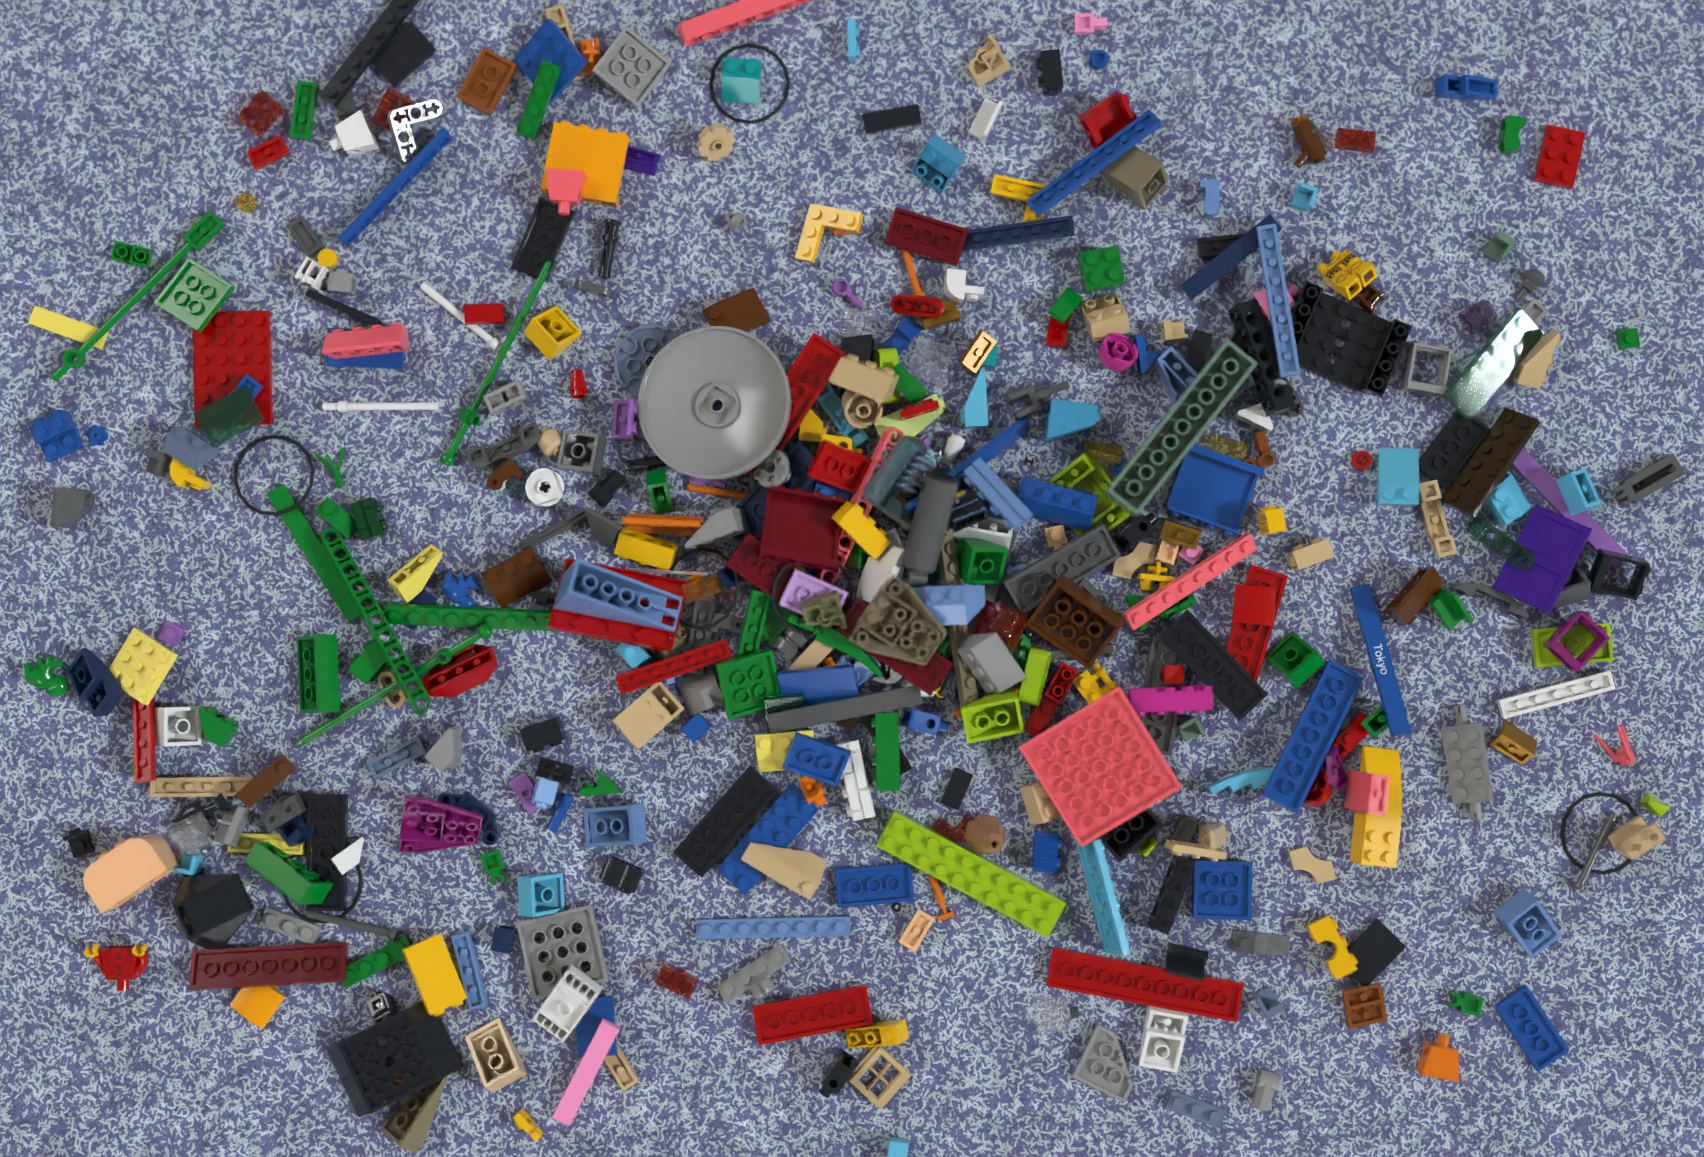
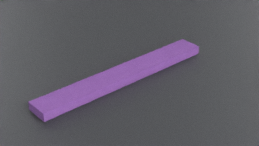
M1523 448L1511 466L1558 514L1592 528L1587 543L1596 552L1600 548L1628 555L1586 511L1575 515L1570 514L1556 480ZM1611 559L1609 565L1611 568H1615L1621 561Z

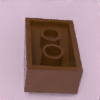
M754 287L718 301L702 310L709 326L732 327L747 333L771 322Z

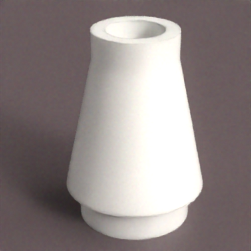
M952 433L951 437H948L942 458L952 463L954 458L964 448L966 440Z

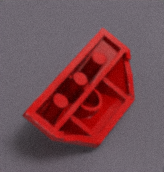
M472 644L454 654L451 661L447 664L439 663L434 666L428 675L422 679L428 696L455 697L488 681L498 664L494 648L492 646Z

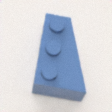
M1170 346L1153 364L1173 405L1197 373Z

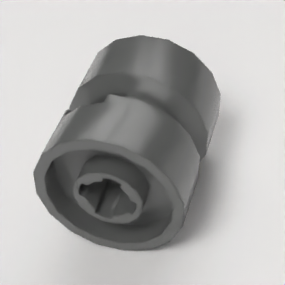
M787 628L784 631L785 635L779 636L773 644L791 660L798 653L797 648L804 647L809 640L803 634H798Z

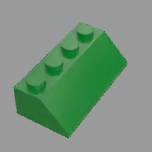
M337 634L297 637L300 713L340 711L339 659L337 655L339 643Z

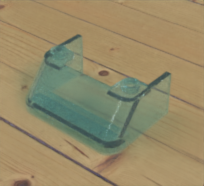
M904 436L898 441L865 488L864 498L888 518L910 532L911 526L900 519L904 508L901 502L895 499L901 491L895 483H902L899 477H906L903 471L904 469L910 470L907 465L908 463H914L912 460L913 456L919 457L916 453L919 452L930 459L935 467L939 463L953 473L956 472V469L952 463L915 438Z

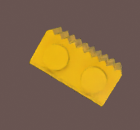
M1276 505L1261 508V512L1256 514L1261 536L1287 530L1283 508H1277Z

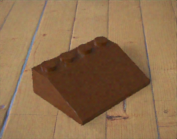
M1061 574L1025 625L1089 669L1122 628L1125 618Z

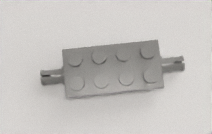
M1466 704L1453 706L1456 717L1455 725L1441 727L1453 804H1469L1471 821H1475V819L1477 821L1483 820L1481 802L1494 800L1483 724L1470 723L1468 721Z

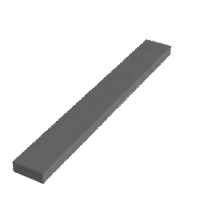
M915 685L769 713L767 718L772 734L923 704L920 689Z

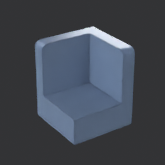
M1266 987L1252 995L1263 1016L1267 1019L1284 1011L1282 1004L1276 999L1270 987Z

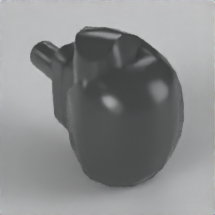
M1527 269L1521 278L1523 289L1516 298L1520 300L1527 291L1532 293L1545 281V275L1538 269Z

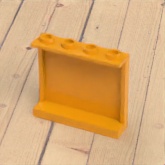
M567 121L554 122L540 189L543 193L549 194L547 168L584 171L586 182L581 201L618 207V195L628 144H631L630 137L620 131L611 133L604 128L590 129L589 126L584 124L574 126Z

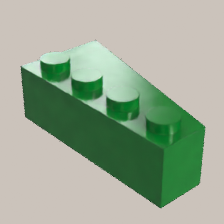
M256 841L245 860L250 865L252 871L264 876L263 879L266 882L274 884L278 887L277 890L280 893L291 897V901L297 905L323 903L333 886L332 882L329 880L326 882L318 879L320 876L318 873L303 869L304 864L299 861L287 859L289 855L271 843Z

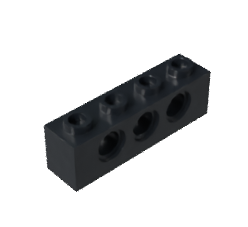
M1173 854L1147 922L1151 929L1169 935L1196 864L1194 860Z

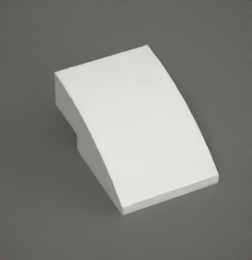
M890 544L876 560L869 556L859 581L856 597L870 603L879 588L892 574L902 580L904 571L902 560L905 549Z
M1148 1006L1140 1046L1139 1066L1177 1073L1185 1042L1184 1034L1189 1018L1188 1013Z

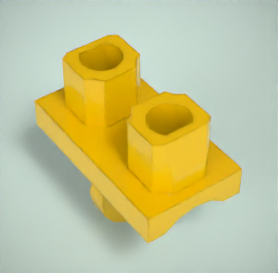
M1156 561L1155 566L1148 565L1147 571L1154 572V575L1138 573L1137 578L1140 579V590L1147 591L1152 590L1153 581H1159V590L1175 579V577L1160 575V573H1167V568L1161 567L1160 561Z

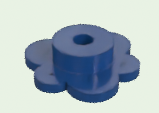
M92 425L90 432L86 434L91 446H102L104 441L109 438L103 426Z

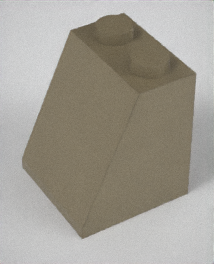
M1133 146L1103 169L1106 180L1144 211L1169 182L1163 162L1136 146Z

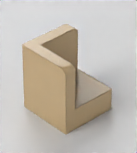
M1171 320L1163 321L1160 324L1162 343L1185 341L1188 339L1183 322L1171 323Z

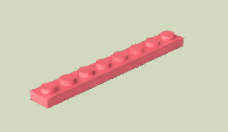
M1248 532L1244 533L1123 612L1129 628L1134 631L1258 550L1251 534Z

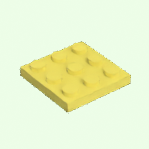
M134 627L109 669L124 692L142 704L149 705L178 654Z

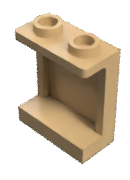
M1639 815L1607 836L1615 851L1631 860L1666 840L1657 824L1652 823L1647 826Z

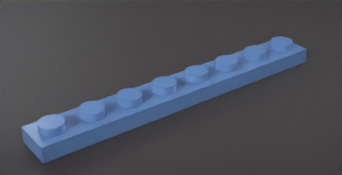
M1276 223L1257 226L1256 233L1280 378L1298 376L1301 372Z
M850 916L696 919V939L851 936Z

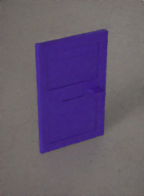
M1535 504L1492 588L1550 615L1592 532V528Z

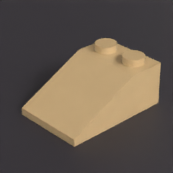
M500 1018L465 1036L483 1086L488 1091L494 1093L527 1075L523 1061Z

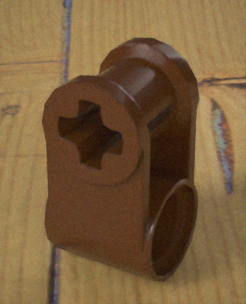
M1368 284L1365 288L1362 286L1360 293L1352 299L1362 309L1373 314L1374 308L1380 301L1385 299V296ZM1353 286L1349 288L1350 292L1354 290Z

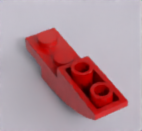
M1064 662L1059 664L1044 687L1039 705H1034L1030 711L1024 731L1037 736L1046 730L1056 709L1063 702L1079 671Z

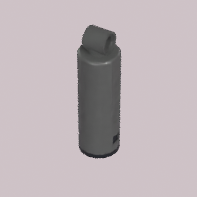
M926 470L902 560V565L906 567L903 573V581L910 587H925L928 581V573H933L936 570L960 479L932 470Z

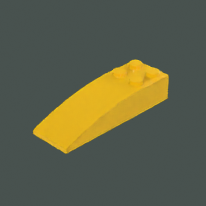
M1362 746L1360 771L1390 776L1386 816L1355 811L1349 861L1361 865L1396 868L1402 813L1399 750Z

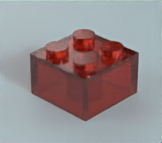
M986 600L974 634L996 632L1007 649L1016 651L1028 614Z

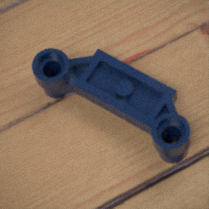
M466 791L465 794L443 793L439 795L437 801L483 815L481 829L484 833L482 841L488 846L497 843L499 839L495 821L497 814L469 791ZM446 797L449 798V803H446ZM490 834L494 835V840L490 839Z

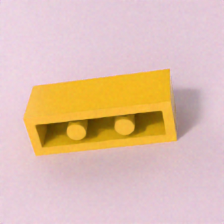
M847 501L832 516V519L869 556L876 560L891 544L887 539L888 534L881 528L877 529L874 526L876 522L868 515L865 517L862 514L864 510L857 503L853 505Z
M623 527L618 535L614 554L619 555L622 559L635 560L641 565L654 566L658 570H670L674 563L678 544Z

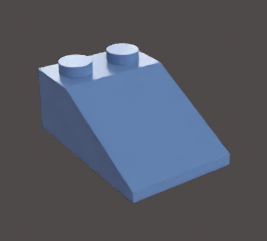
M644 804L583 809L586 847L634 845L647 842Z
M1524 888L1494 911L1501 924L1531 959L1561 936V933L1539 901Z

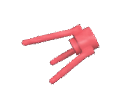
M1617 726L1623 747L1616 750L1617 754H1614L1597 734H1594L1596 740L1612 757L1614 763L1619 762L1621 766H1628L1636 761L1624 726Z

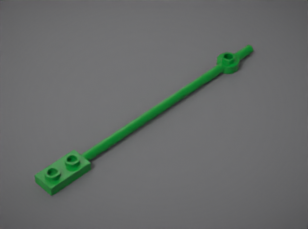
M212 211L206 213L183 236L187 243L78 350H67L63 355L64 363L50 377L57 382L70 368H81L85 363L84 354L192 248L199 252L226 225ZM77 356L78 361L74 363V358Z

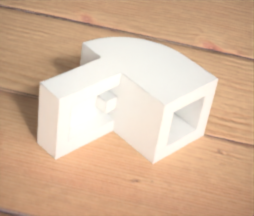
M947 268L944 274L945 295L952 303L961 305L964 299L969 302H976L981 300L984 295V287L965 285L966 270Z

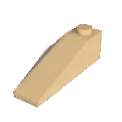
M754 842L749 843L741 857L742 861L810 900L821 882L826 865L825 859L810 851L773 847V845Z

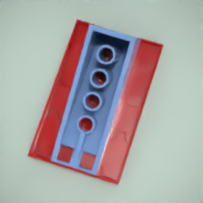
M567 558L546 628L574 635L579 634L670 652L673 648L689 582L589 563L578 558L576 560Z

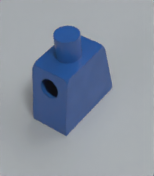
M906 707L901 725L936 735L937 731L946 733L949 722L942 721L939 715Z

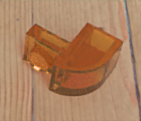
M716 574L682 585L687 603L726 592L725 587Z

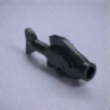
M222 793L217 796L215 803L206 807L200 806L197 800L187 804L178 816L172 820V826L175 830L184 827L187 829L189 827L193 828L189 823L178 829L175 826L185 822V818L190 820L202 814L203 817L191 822L195 827H198L200 825L198 823L199 820L203 823V821H208L212 818L209 813L218 809L230 811L231 807L225 801Z

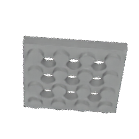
M593 904L516 923L533 1000L548 997L564 976L562 969L566 965H574L598 984L610 981ZM576 922L580 923L583 928L579 934L575 933L572 929L573 924ZM560 927L563 929L564 935L562 938L554 936L555 928ZM537 932H542L545 935L543 943H538L535 940ZM579 942H584L587 945L584 953L577 950ZM561 946L566 947L568 950L566 957H560L558 954V949ZM542 951H546L549 954L547 962H542L539 958ZM583 961L590 962L591 969L589 972L581 969ZM546 970L553 973L552 981L544 979L543 974Z

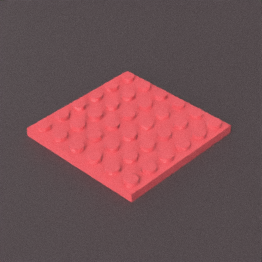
M1120 686L1019 746L1022 754L1080 847L1085 846L1182 788V785Z

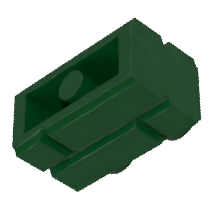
M370 497L350 504L361 541L367 542L387 535L388 524L385 518L382 519L380 512L383 509L379 500L376 501V498Z

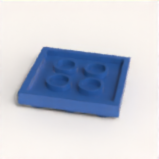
M552 19L545 21L513 59L533 84L542 59L562 67L549 103H553L588 63Z
M1193 859L1196 864L1193 870L1192 918L1251 920L1253 862Z

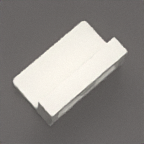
M985 98L968 134L985 142L1002 108L1003 102L999 101L996 104Z

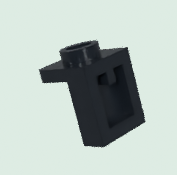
M80 828L68 831V836L62 837L63 841H69L73 858L95 852L89 830L81 831Z

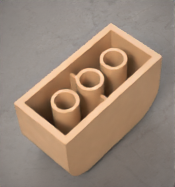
M147 834L136 838L131 837L116 843L114 849L104 851L98 855V860L86 869L83 883L86 891L102 914L118 908L174 871V867L179 866L180 861L166 840L159 835Z

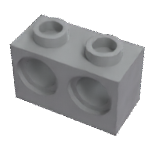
M519 380L483 396L490 413L494 416L500 415L530 400L523 384Z

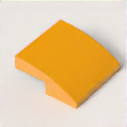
M275 986L241 988L230 1006L247 1020L264 1029L286 996Z

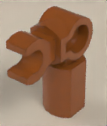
M1265 431L1252 434L1257 452H1260L1261 455L1256 456L1255 460L1252 458L1245 459L1244 462H1250L1252 465L1260 468L1273 465L1275 463V456L1268 450L1270 446Z

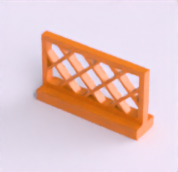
M628 513V517H622V523L627 525L629 529L645 534L693 536L704 525L705 517Z

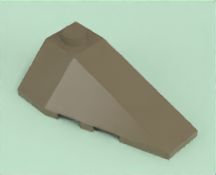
M447 1077L417 1091L413 1096H407L404 1099L406 1103L400 1109L395 1108L390 1113L380 1130L399 1147L416 1154L427 1137Z

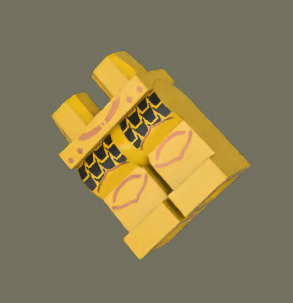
M1347 249L1343 252L1336 250L1330 257L1332 261L1330 264L1321 263L1317 267L1324 283L1348 300L1357 295L1362 290V286L1365 288L1377 277L1373 263L1362 261ZM1369 274V277L1364 279L1363 275ZM1351 286L1355 287L1353 291H1349Z

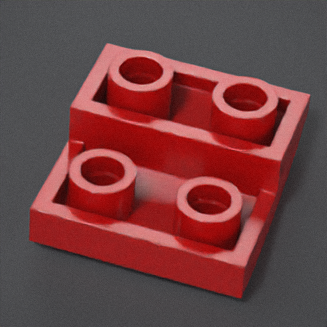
M1235 584L1232 623L1273 626L1277 588Z

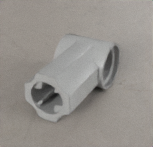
M1259 1069L1255 1081L1256 1090L1251 1105L1259 1110L1269 1111L1274 1091H1277L1280 1084V1074Z

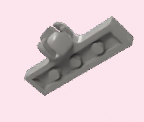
M779 944L716 987L727 1004L746 991H751L757 1000L767 997V993L771 994L775 990L771 975L792 960L783 945Z

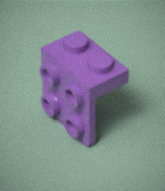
M630 397L629 401L614 400L612 439L635 440L636 435H639V424H637V416H639L638 402L634 397Z

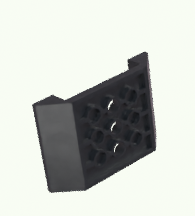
M1305 281L1291 313L1299 366L1357 392L1382 397L1412 326L1397 319L1392 321L1383 319L1322 292L1324 288ZM1344 319L1351 322L1350 329L1343 328L1342 321ZM1336 337H1341L1344 340L1342 347H1338L1335 344L1334 340ZM1328 354L1336 356L1335 364H1330L1327 361Z
M422 1000L364 1030L325 1047L358 1117L372 1114L445 1078L464 1066L441 1016L434 1017L433 1014L428 1015ZM377 1039H385L386 1047H379L377 1045ZM386 1056L394 1058V1065H388L385 1062ZM394 1074H401L403 1076V1082H395Z

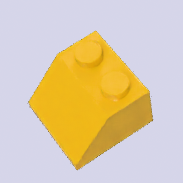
M557 305L532 318L523 332L548 360L561 354L582 334Z

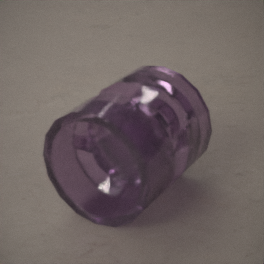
M1482 299L1474 304V307H1469L1459 313V321L1469 334L1477 332L1483 328V325L1486 326L1497 319L1494 307L1486 299Z

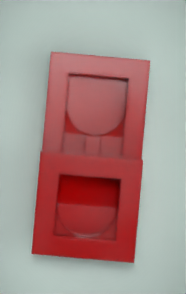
M1050 315L1045 346L1064 349L1070 316L1062 324Z

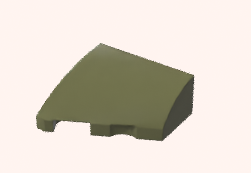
M837 590L799 601L806 625H822L823 627L836 625L841 626L842 629L848 628Z

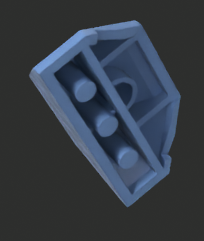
M984 585L912 588L941 626L967 625L985 605Z

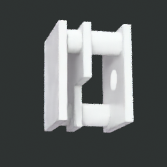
M306 256L295 278L304 284L312 285L311 287L322 293L330 270Z

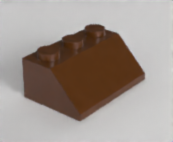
M532 546L480 573L488 590L501 608L528 595L529 592H533L553 582L537 549Z
M1433 566L1420 568L1383 610L1400 626L1413 623L1418 611L1424 610L1429 604L1428 600L1442 589L1441 585L1444 582L1436 568Z

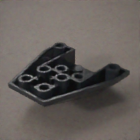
M239 873L191 875L179 882L172 905L188 941L205 949H218L226 945L255 909Z

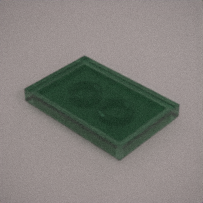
M245 385L194 413L213 448L265 420L248 387Z

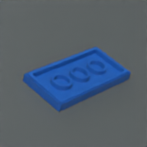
M328 328L327 333H332V330L344 329V331H351V329ZM405 352L333 359L326 355V366L404 369Z
M854 664L778 671L777 673L784 708L809 706L860 696Z
M907 862L834 869L838 908L914 901L912 867Z
M1525 984L1493 1005L1535 1071L1539 1072L1570 1051Z

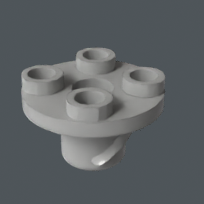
M773 450L763 462L757 465L754 477L762 486L766 488L771 486L777 487L790 479L791 469L785 453Z

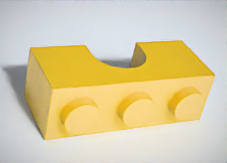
M1326 915L1306 925L1314 943L1318 944L1328 940L1333 944V956L1324 961L1333 979L1337 980L1358 970L1356 967L1358 962L1353 953L1349 954L1346 948L1348 943L1344 936L1338 934L1336 929L1339 927L1334 918L1330 919Z

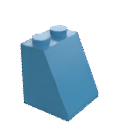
M1051 399L1047 406L1043 441L1048 442L1091 429L1100 420L1101 411L1098 410V405Z

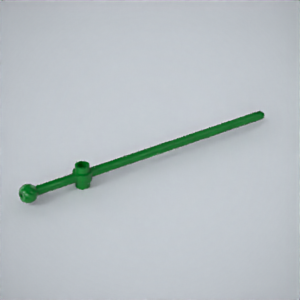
M551 261L545 262L471 407L460 410L459 418L462 420V424L448 451L440 456L442 464L450 467L455 463L454 454L469 425L476 426L479 424L480 416L476 412L483 400V396L486 395L553 264Z
M482 624L478 627L476 633L453 647L440 649L436 653V657L414 669L416 674L419 676L439 663L447 664L451 661L454 654L481 638H490L493 634L491 627L488 624ZM394 681L296 740L294 745L301 740L303 743L295 748H300L398 689V683Z

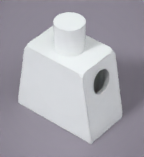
M361 110L337 124L335 129L338 137L329 140L334 151L344 148L345 152L350 156L379 149L367 117Z

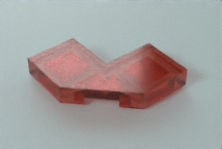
M966 813L954 828L943 818L939 817L931 829L955 842L966 841L964 835L967 823L970 820H974V818Z

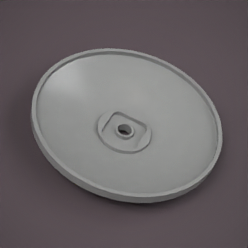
M708 326L694 329L669 342L658 352L648 366L642 379L638 396L640 426L644 437L654 453L676 471L704 480H721L746 473L763 462L780 442L786 430L791 411V391L788 377L774 352L752 334L726 326ZM717 401L722 402V408L719 411L713 409V405Z

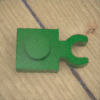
M500 849L481 854L480 857L485 874L491 872L492 875L490 877L491 885H496V877H500L502 883L506 882V876L500 871V869L505 868Z
M1454 991L1448 992L1455 997V1000L1453 1002L1446 1001V1004L1451 1007L1459 1006L1458 1011L1477 1017L1480 1016L1484 1001L1483 997L1467 992H1462L1460 997Z

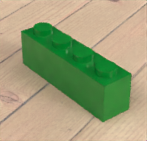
M875 713V716L871 717L872 728H876V736H872V747H876V755H872V767H876V774L873 775V786H877V791H900L899 713Z

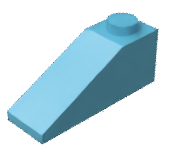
M981 368L963 413H960V424H964V429L988 427L985 368Z

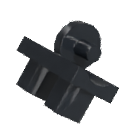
M540 757L535 776L569 785L575 766Z

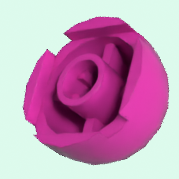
M1111 333L1104 338L1099 347V359L1106 368L1120 372L1131 367L1136 361L1138 349L1135 343L1132 345L1128 341L1130 338L1120 333Z

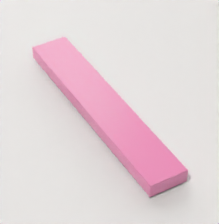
M602 1019L552 1115L553 1119L568 1126L571 1124L616 1038L620 1026Z

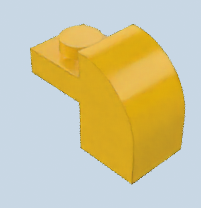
M172 459L170 475L175 484L187 489L190 485V487L200 491L202 488L209 489L212 482L194 475L196 471L177 459Z

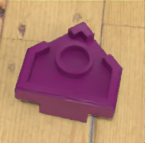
M1330 747L1323 761L1326 776H1328V783L1336 790H1344L1347 783L1344 767L1338 749Z

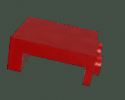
M1115 91L1078 115L1093 149L1098 148L1137 119L1136 114L1129 107L1130 101L1125 94Z

